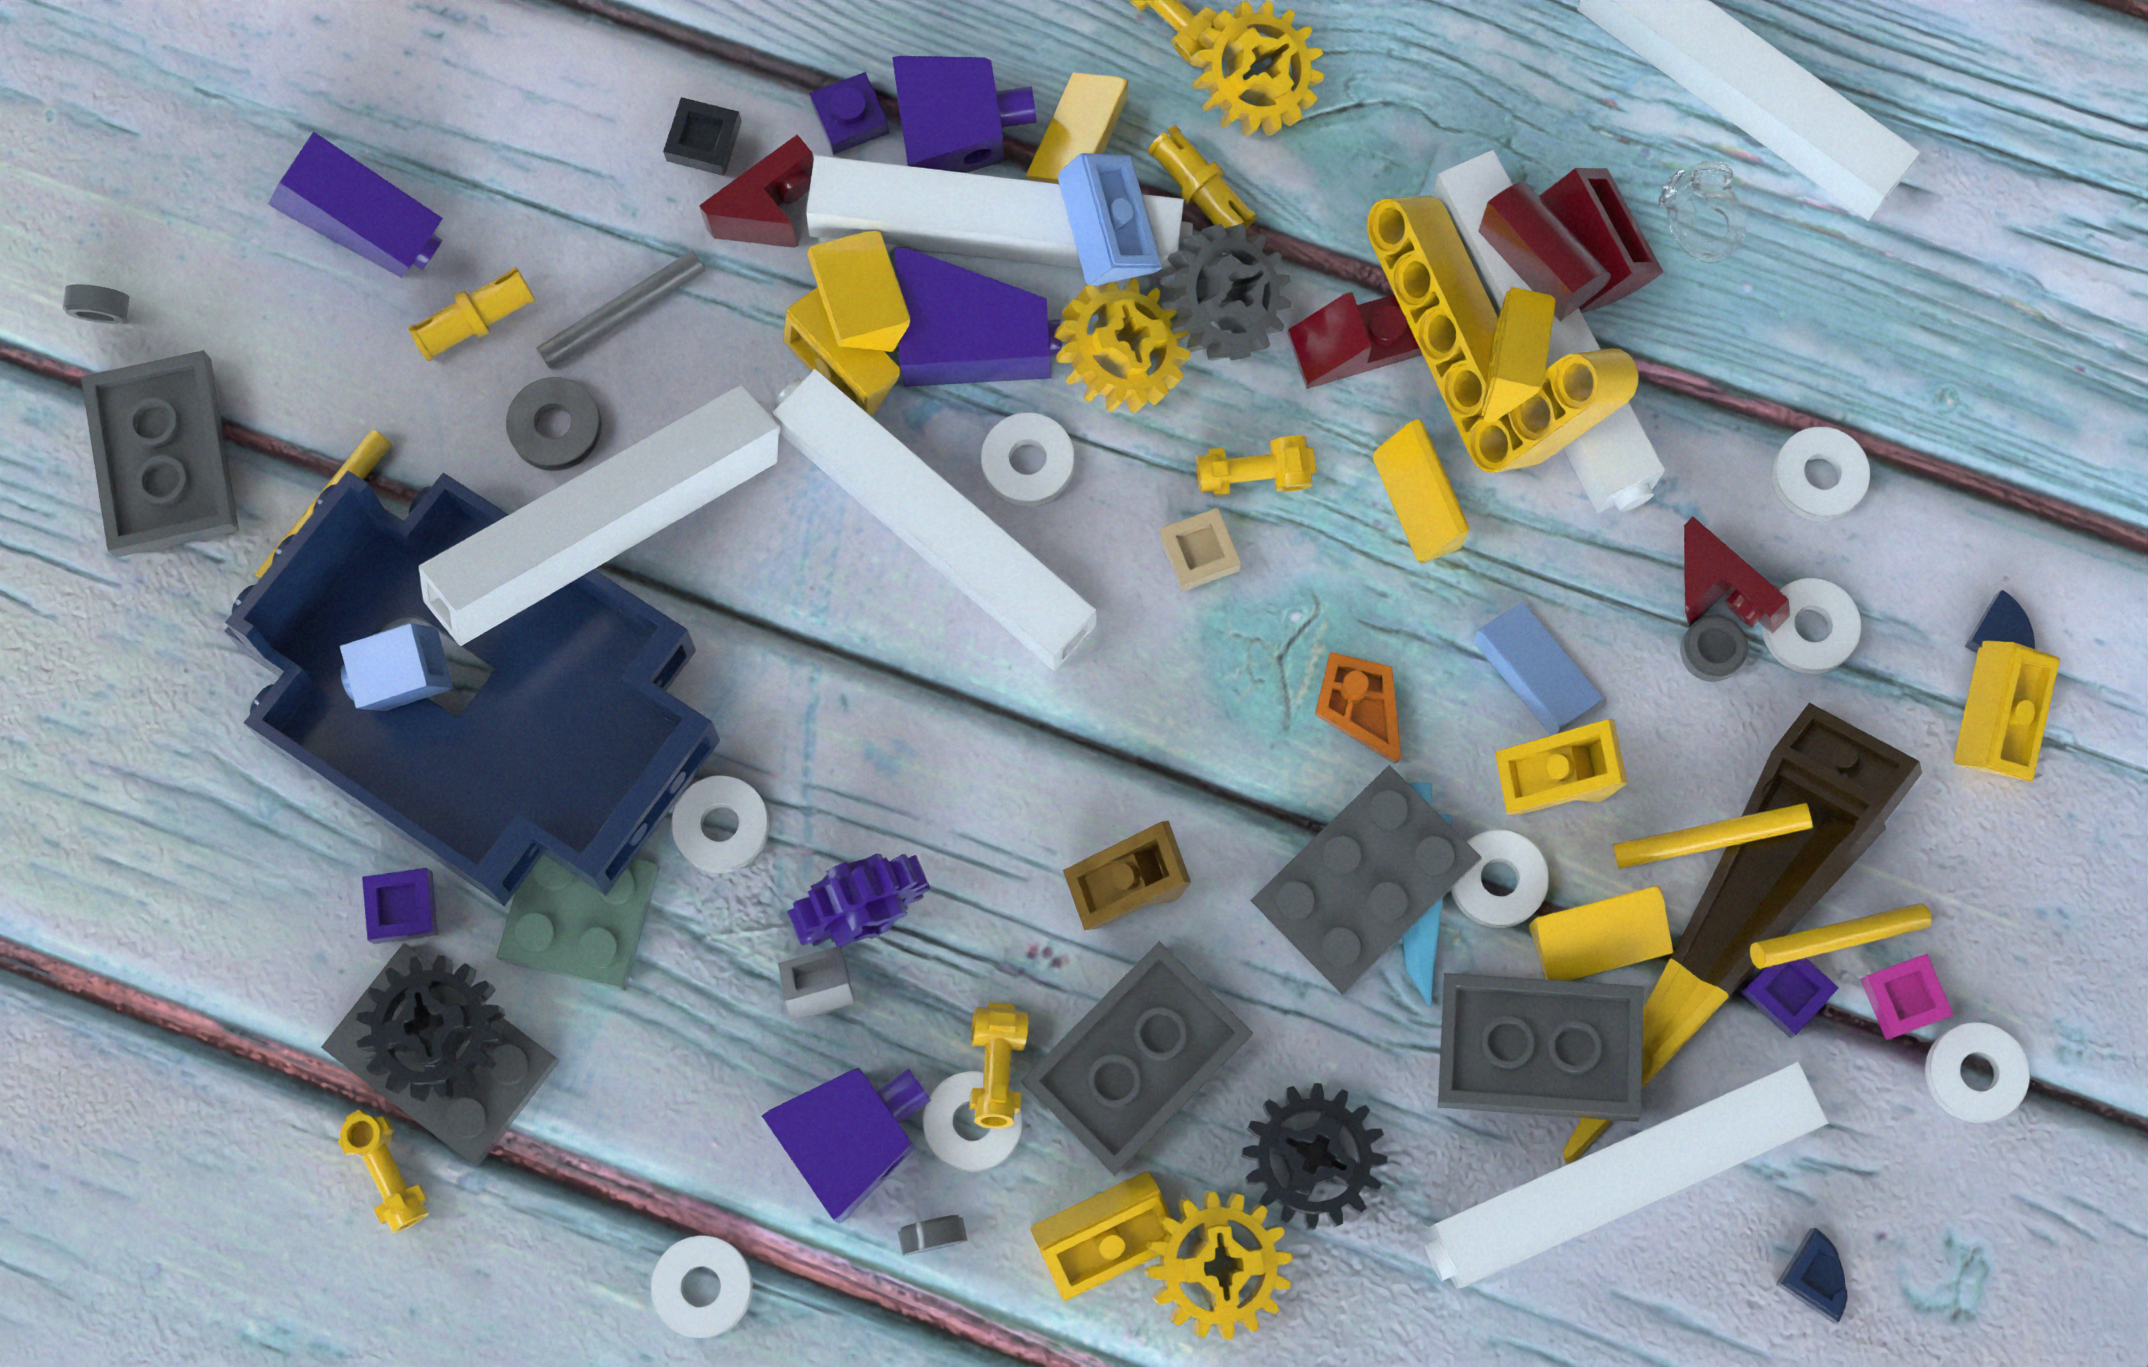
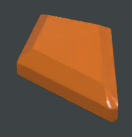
M1330 652L1315 716L1394 764L1398 763L1401 758L1392 667Z

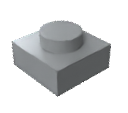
M833 947L778 963L784 1002L791 1021L809 1016L826 1015L837 1008L855 1004L847 964L841 947Z

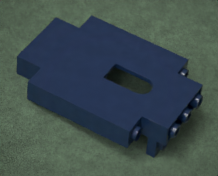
M347 471L337 484L330 485L320 494L315 502L313 514L297 534L290 535L281 542L274 553L272 565L255 585L248 586L239 594L233 604L232 614L225 622L228 627L224 632L245 655L279 677L275 684L266 686L257 694L251 704L250 715L244 721V724L263 744L504 907L543 854L606 896L720 742V738L711 720L666 692L696 652L688 630L593 569L461 646L495 668V670L458 718L429 698L387 711L357 709L355 702L348 696L342 683L341 668L345 664L340 646L378 634L387 624L401 618L419 619L431 627L438 628L440 633L457 643L423 602L419 565L509 514L443 472L432 487L427 486L416 495L410 505L409 516L403 521L382 506L367 482Z

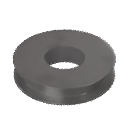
M547 377L528 384L514 397L507 412L506 429L511 444L524 461L542 470L561 471L580 464L592 454L600 440L602 419L593 397L582 385L567 378ZM555 409L567 412L571 416V424L564 435L549 439L538 433V422L546 412Z

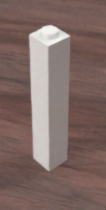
M1580 0L1577 11L1867 221L1872 218L1902 181L1921 153L1709 0Z
M1493 149L1438 173L1432 196L1439 199L1447 209L1499 318L1506 291H1510L1511 287L1532 290L1478 232L1487 202L1506 188L1512 186ZM1579 308L1562 321L1554 315L1546 369L1566 355L1601 350ZM1629 402L1563 448L1597 514L1617 506L1620 513H1623L1647 502L1654 496L1652 489L1665 471Z
M814 155L806 210L810 237L840 239L862 232L879 231L884 244L896 245V247L1082 269L1059 184ZM1142 194L1162 269L1158 272L1142 276L1161 278L1173 275L1175 268L1167 258L1171 253L1185 250L1182 239L1192 235L1193 223L1181 221L1184 199Z
M816 369L803 381L795 379L790 382L779 394L775 402L776 409L772 412V415L780 425V435L1054 672L1096 627V609Z
M742 384L419 565L423 602L458 645H464L776 464L778 436L781 428L779 423L773 418V410L765 402H757Z
M1799 1062L1428 1227L1433 1240L1425 1243V1249L1439 1279L1443 1281L1451 1278L1455 1289L1463 1288L1829 1123Z

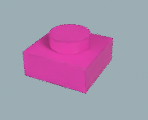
M1928 954L1880 970L1860 979L1886 1040L1954 1015Z

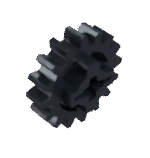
M438 955L432 970H429L425 961L417 956L411 957L409 964L410 974L404 976L391 967L385 971L387 980L391 985L385 992L369 987L366 994L377 1005L374 1012L357 1014L356 1020L371 1027V1035L364 1036L356 1041L357 1047L365 1052H376L377 1054L366 1067L369 1073L380 1076L389 1071L391 1072L385 1086L388 1090L399 1094L410 1082V1096L414 1100L425 1102L431 1087H434L439 1098L446 1101L453 1099L454 1082L459 1081L464 1086L473 1090L478 1086L476 1077L472 1072L474 1068L480 1065L484 1068L494 1069L497 1063L491 1056L486 1054L488 1045L505 1043L506 1037L491 1029V1022L498 1021L506 1016L505 1010L499 1005H486L485 1001L493 995L496 989L486 980L471 986L475 980L477 970L464 963L452 974V960L446 956ZM438 985L456 989L463 995L468 1004L462 1006L458 1003L446 1006L443 993L439 992ZM406 998V1005L400 1012L397 1019L392 1020L396 1009L401 1004V1002ZM430 1015L444 1021V1026L434 1030L433 1042L420 1036V1030H424L430 1025ZM472 1036L467 1049L456 1060L455 1054L465 1038ZM395 1052H417L420 1065L424 1066L425 1072L409 1069L398 1059Z
M1321 1083L1313 1084L1309 1099H1302L1294 1086L1288 1087L1285 1091L1287 1106L1281 1108L1277 1103L1268 1099L1262 1107L1270 1121L1267 1124L1251 1121L1248 1125L1247 1130L1258 1138L1259 1142L1258 1145L1244 1147L1241 1150V1157L1257 1161L1258 1169L1253 1170L1244 1179L1247 1185L1263 1183L1267 1191L1260 1198L1259 1205L1267 1207L1275 1201L1283 1205L1280 1213V1222L1285 1225L1298 1212L1304 1214L1306 1230L1313 1231L1316 1229L1319 1215L1321 1214L1327 1215L1334 1228L1343 1224L1341 1209L1343 1206L1347 1205L1352 1211L1360 1214L1367 1208L1359 1195L1362 1189L1376 1193L1380 1191L1382 1184L1369 1174L1371 1168L1386 1165L1388 1156L1372 1152L1371 1144L1380 1139L1384 1133L1382 1128L1365 1130L1361 1122L1367 1117L1370 1109L1367 1105L1359 1107L1353 1112L1345 1108L1348 1100V1091L1344 1089L1330 1101L1324 1099ZM1320 1113L1313 1127L1299 1132L1289 1127L1284 1128L1281 1126L1285 1121L1296 1115ZM1343 1125L1350 1132L1356 1144L1358 1163H1356V1160L1346 1156L1338 1135ZM1317 1140L1325 1145L1323 1156L1331 1161L1330 1165L1332 1167L1320 1165L1312 1174L1303 1169L1305 1157L1297 1152L1296 1147L1299 1145L1303 1148H1308ZM1270 1150L1284 1158L1290 1175L1286 1189L1280 1185L1274 1176L1270 1164ZM1331 1181L1339 1186L1347 1187L1342 1194L1335 1198L1319 1202L1307 1201L1314 1186Z

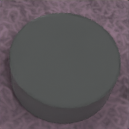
M72 284L65 287L63 310L72 317L86 321L109 324L122 323L127 319L130 297L121 291L106 287Z
M1709 615L1695 621L1684 634L1680 645L1681 659L1687 670L1695 677L1709 682L1722 681L1731 677L1742 666L1748 653V641L1742 628L1730 618L1720 615Z
M959 1215L944 1216L901 1227V1231H898L903 1256L933 1251L968 1241L963 1217H959Z

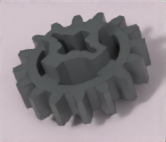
M1222 224L1202 229V233L1189 235L1182 239L1185 250L1171 253L1167 258L1171 265L1177 269L1176 274L1161 277L1160 282L1166 288L1173 290V298L1161 304L1162 310H1176L1179 317L1170 328L1172 333L1188 331L1191 335L1188 339L1187 349L1193 352L1207 348L1208 360L1212 361L1228 357L1230 360L1247 358L1251 356V352L1267 349L1271 346L1267 334L1281 332L1285 327L1276 316L1278 310L1291 308L1292 303L1289 299L1280 296L1279 287L1291 282L1290 275H1277L1274 267L1282 258L1280 252L1265 255L1262 250L1266 237L1263 234H1258L1246 238L1245 225L1241 224L1224 228ZM1234 257L1237 258V259H1238L1240 262H1242V263H1237L1236 260L1234 259ZM1211 322H1216L1220 329L1213 326ZM1225 330H1230L1232 333H1227V332H1224V331H1225Z

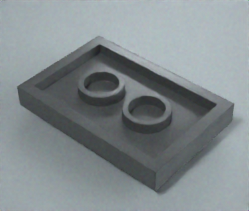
M204 350L81 376L106 545L109 553L118 558L239 531L212 361Z
M1388 765L1250 901L1344 995L1478 864L1482 857Z
M1159 941L1021 1080V1084L1115 1177L1252 1037L1253 1032Z
M403 943L369 987L385 992L391 986L385 971L391 967L404 976L410 974L409 964L411 957L417 956L424 960L429 970H432L433 963L412 947ZM438 985L439 992L443 993L446 1006L458 1003L462 1006L468 1004L463 995L456 989ZM368 987L321 1048L468 1162L479 1167L560 1060L503 1017L498 1021L491 1022V1029L506 1037L505 1043L488 1045L486 1054L491 1056L497 1064L494 1069L484 1068L480 1065L474 1068L472 1072L476 1077L478 1086L473 1090L456 1081L453 1083V1099L446 1101L439 1098L434 1087H431L426 1101L421 1102L411 1098L409 1082L407 1087L399 1094L385 1088L387 1078L391 1073L390 1071L376 1076L369 1073L366 1068L370 1061L377 1056L376 1052H365L357 1047L356 1041L364 1036L371 1035V1027L356 1020L357 1014L374 1012L377 1005L366 994L369 989ZM406 998L396 1009L392 1020H396L407 1003ZM430 1015V1025L428 1028L420 1030V1036L433 1042L434 1030L444 1026V1021ZM472 1036L465 1038L455 1054L456 1060L465 1052ZM395 1052L398 1059L406 1067L413 1071L425 1072L424 1066L420 1065L417 1052Z
M1444 973L1437 1108L1638 1122L1641 1117L1644 986Z

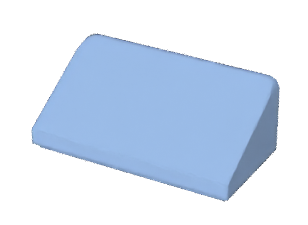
M1080 153L1059 172L1058 181L1087 285H1102L1158 272L1162 269L1131 155Z
M1523 602L1487 623L1477 631L1473 639L1475 645L1550 735L1563 732L1604 699Z

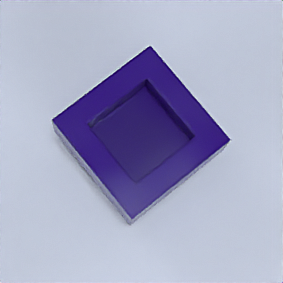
M866 72L809 93L811 103L833 155L889 134L887 120Z
M420 868L362 877L367 941L372 944H380L438 935L432 871L428 868Z
M1807 958L1763 968L1741 991V994L1791 1038L1797 1035L1839 987Z

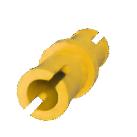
M1177 125L1168 128L1169 137L1165 132L1161 133L1148 148V153L1161 164L1182 188L1180 196L1189 205L1195 203L1214 225L1222 224L1224 228L1241 224L1245 225L1247 229L1254 222L1257 214L1250 210L1222 179L1224 175L1223 169L1216 162L1209 164L1181 133V129Z
M515 266L509 272L470 294L466 290L454 295L456 302L415 325L412 324L408 327V330L417 347L429 362L438 354L474 334L478 338L490 333L488 326L526 304L535 302L536 299L520 271Z

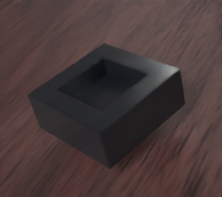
M681 97L663 150L666 161L725 176L742 123L739 111Z

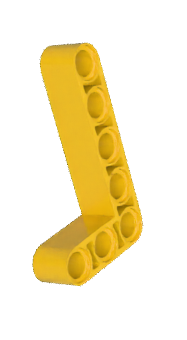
M1434 196L1384 198L1376 202L1370 209L1367 218V233L1370 243L1467 451L1478 468L1484 472L1496 473L1541 464L1628 403L1634 396L1638 386V371L1635 362L1628 353L1621 349L1613 348L1572 353L1560 358L1546 369L1544 384L1541 390L1493 423L1483 421L1481 411L1498 317L1447 209Z

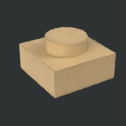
M1218 507L1159 529L1160 540L1181 592L1240 571V559Z

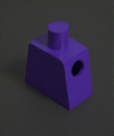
M943 56L892 57L907 165L910 167L968 173L1000 163L1005 159L1002 128L1037 123L1032 86L996 91L990 59L985 57Z
M858 1067L770 1109L762 1115V1118L833 1221L840 1224L914 1151L916 1147L902 1129L900 1123L928 1104L931 1099L909 1068L876 1091Z

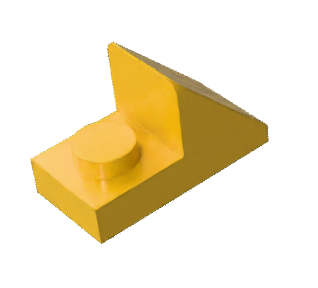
M1606 719L1495 751L1507 814L1522 815L1574 800L1598 803L1604 801L1627 784L1615 720Z

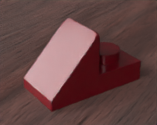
M798 134L699 205L706 229L714 239L781 247L798 246L793 224L778 207L783 202L791 204L799 200L810 189L814 162L813 153Z
M1353 292L1343 294L1288 329L1287 333L1306 389L1423 355L1395 294L1359 305L1356 303Z
M1692 516L1684 525L1685 614L1688 626L1690 627L1695 621L1700 619L1726 593L1729 597L1724 601L1725 604L1742 622L1749 627H1753L1759 622L1773 634L1790 617L1789 599L1695 517Z

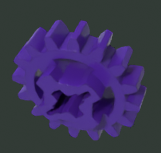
M876 853L862 860L850 863L845 861L827 870V875L821 881L811 885L812 889L808 891L809 897L795 901L793 903L794 908L788 910L787 914L801 945L804 946L812 942L813 946H817L831 938L837 947H844L862 939H873L891 930V926L897 920L908 915L906 912L909 909L907 904L923 899V893L931 888L916 855L908 858L906 854H902L888 861L887 857L883 858L881 854Z

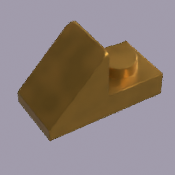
M1161 821L1063 870L1084 931L1099 929L1148 905L1174 902L1180 899L1191 883L1169 821Z

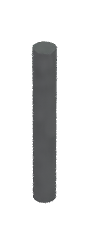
M691 250L536 347V349L550 369L700 275L705 269L696 254Z

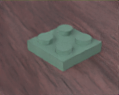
M543 854L514 894L496 958L504 962L625 991L660 869L659 865L655 862L634 857L605 896Z

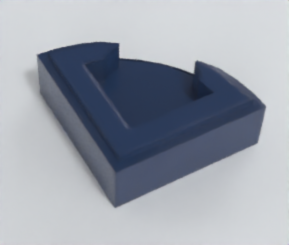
M2000 590L1994 596L1965 644V647L1975 653L1978 652L1979 647H1982L1983 641L2014 642L2035 649L2034 633L2027 614L2020 604L2004 590Z
M1811 1228L1776 1285L1832 1323H1838L1844 1313L1848 1296L1844 1271L1838 1258L1839 1254L1833 1243L1817 1228Z

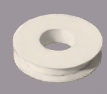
M1028 412L1011 415L998 422L984 440L981 450L983 475L987 485L994 494L1007 503L1021 507H1035L1046 504L1057 498L1066 489L1074 471V449L1071 439L1060 424L1045 415ZM1024 445H1033L1042 450L1046 457V462L1042 469L1030 475L1021 474L1014 470L1010 464V457L1017 448Z
M1812 427L1794 434L1780 449L1772 467V483L1779 500L1795 515L1811 521H1832L1848 514L1861 501L1870 481L1868 459L1860 445L1846 433L1829 427ZM1815 459L1830 463L1837 473L1836 485L1829 489H1819L1812 486L1805 477V464Z
M1804 578L1785 585L1779 591L1789 599L1790 617L1773 634L1762 625L1763 638L1769 652L1783 666L1798 673L1821 674L1835 669L1853 653L1860 639L1861 618L1856 604L1842 588L1823 579ZM1810 610L1819 613L1828 625L1826 639L1820 642H1810L1803 639L1795 628V617L1799 612Z
M722 775L704 778L686 789L675 805L671 822L673 838L680 852L691 864L711 873H730L749 865L762 852L770 830L767 808L756 790L738 778ZM716 808H729L738 815L739 825L736 833L725 841L710 840L703 831L705 817Z
M1489 830L1469 839L1467 843L1482 857V860L1451 889L1452 896L1459 909L1472 921L1490 928L1516 926L1531 917L1545 899L1549 884L1548 868L1539 849L1526 837L1508 830ZM1491 862H1503L1509 865L1517 877V885L1514 892L1507 896L1490 894L1481 882L1483 867Z
M1966 1023L1944 1032L1931 1046L1925 1063L1926 1083L1936 1103L1949 1115L1966 1122L1985 1123L2005 1117L2020 1105L2029 1085V1065L2021 1046L2006 1031L1987 1023ZM1969 1054H1977L1984 1057L1993 1068L1994 1079L1986 1091H1975L1969 1088L1962 1080L1960 1074L1961 1063Z
M968 1071L947 1078L931 1093L929 1097L931 1101L926 1104L924 1109L923 1128L930 1148L942 1162L960 1171L980 1172L996 1167L1013 1152L1022 1131V1115L1020 1110L1018 1114H1014V1124L1012 1126L1001 1129L990 1128L987 1135L979 1140H965L956 1133L954 1129L955 1114L963 1105L970 1102L972 1088H983V1072Z
M711 1236L689 1237L672 1245L659 1259L651 1279L652 1302L661 1320L673 1331L694 1338L714 1337L734 1327L746 1313L753 1292L752 1274L744 1256L728 1242ZM699 1267L712 1269L718 1275L721 1284L720 1293L716 1300L705 1307L692 1305L686 1299L683 1288L688 1274Z

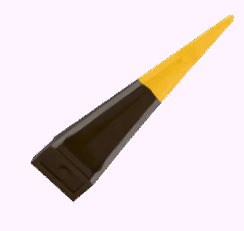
M1810 702L1771 751L1742 816L1807 803L1813 828L1726 847L1682 937L1643 1008L1641 1090L1754 971L1756 966L1753 964L1750 956L1751 945L1755 942L1787 935L1886 830L1885 822L1922 774L1919 760ZM1581 1118L1563 1149V1158L1566 1163L1574 1162L1613 1120Z

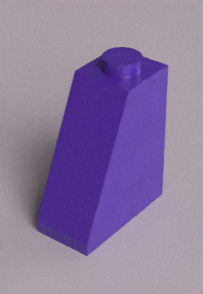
M314 131L280 180L268 203L279 212L400 278L406 274L412 264L423 271L443 241L433 234L443 219L442 217Z
M908 248L894 249L895 275L910 315L909 327L899 341L900 369L904 387L1051 378L1050 357H1055L1062 349V341L1054 337L1055 330L1061 325L1060 319L1048 320L1047 298Z

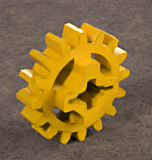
M1248 0L1242 1L1233 10V15L1226 10L1219 13L1212 20L1215 29L1207 27L1197 38L1206 49L1196 52L1190 61V64L1204 69V74L1192 82L1193 89H1208L1210 97L1202 106L1204 111L1213 110L1218 106L1224 111L1220 126L1226 128L1236 119L1240 120L1242 135L1247 137L1257 131L1260 123L1267 136L1278 132L1282 127V122L1288 127L1303 118L1300 108L1307 110L1318 99L1308 88L1315 87L1324 80V73L1311 69V63L1323 55L1322 49H1307L1304 42L1313 31L1311 27L1306 26L1296 31L1291 26L1295 12L1289 9L1280 18L1273 16V3L1268 0L1258 7L1255 14ZM1258 32L1264 33L1270 37L1260 36ZM1222 57L1227 62L1225 78L1222 71ZM1267 58H1271L1272 62L1264 68L1263 73H1260L1258 76L1254 74L1247 80L1243 79V75L1251 69V65L1256 62L1262 63ZM1290 62L1292 66V79L1289 76ZM1241 99L1255 101L1258 106L1249 104Z
M1131 278L1122 290L1119 289L1116 281L1102 284L1098 289L1093 285H1086L1076 297L1077 300L1072 299L1061 313L1066 321H1063L1055 330L1054 337L1067 344L1055 356L1056 361L1072 364L1074 370L1066 378V382L1071 385L1083 381L1088 386L1084 394V400L1088 403L1098 394L1106 397L1107 411L1114 412L1125 400L1131 413H1136L1147 403V400L1154 406L1158 404L1169 393L1168 389L1172 390L1182 380L1184 374L1179 368L1190 358L1191 352L1177 345L1189 332L1172 333L1170 329L1172 327L1171 319L1177 312L1176 310H1162L1157 304L1161 292L1158 288L1155 287L1146 296L1140 294L1139 283L1136 278ZM1098 314L1099 319L1094 324L1095 331L1093 334L1087 335L1090 318ZM1157 355L1155 369L1148 376L1146 371L1152 365L1150 357Z
M1204 1191L1203 1208L1197 1209L1196 1205L1189 1199H1181L1178 1203L1183 1217L1176 1221L1161 1216L1158 1222L1168 1233L1165 1240H1148L1146 1245L1148 1249L1160 1255V1264L1151 1265L1144 1269L1145 1276L1162 1280L1164 1285L1152 1296L1154 1302L1162 1305L1173 1301L1176 1304L1169 1320L1177 1326L1185 1323L1190 1316L1194 1317L1193 1334L1201 1338L1206 1337L1212 1324H1216L1220 1337L1225 1340L1233 1339L1234 1323L1238 1321L1251 1332L1257 1331L1259 1329L1258 1320L1254 1314L1257 1310L1261 1308L1275 1315L1279 1311V1307L1270 1297L1273 1288L1279 1290L1290 1289L1291 1282L1277 1275V1268L1279 1265H1285L1293 1261L1292 1254L1275 1250L1273 1244L1284 1235L1283 1227L1274 1225L1264 1228L1261 1225L1268 1211L1263 1205L1257 1204L1247 1213H1244V1195L1232 1192L1226 1201L1225 1207L1221 1206L1215 1191ZM1228 1220L1244 1227L1253 1237L1257 1247H1242L1232 1239L1231 1226H1228ZM1197 1226L1199 1237L1187 1254L1177 1255L1179 1246L1185 1236ZM1217 1247L1221 1254L1232 1257V1267L1222 1270V1281H1218L1217 1276L1204 1271V1262H1210L1215 1259V1248ZM1252 1275H1259L1252 1292L1240 1302L1239 1291ZM1195 1282L1205 1290V1299L1209 1303V1310L1201 1308L1189 1300L1179 1283Z

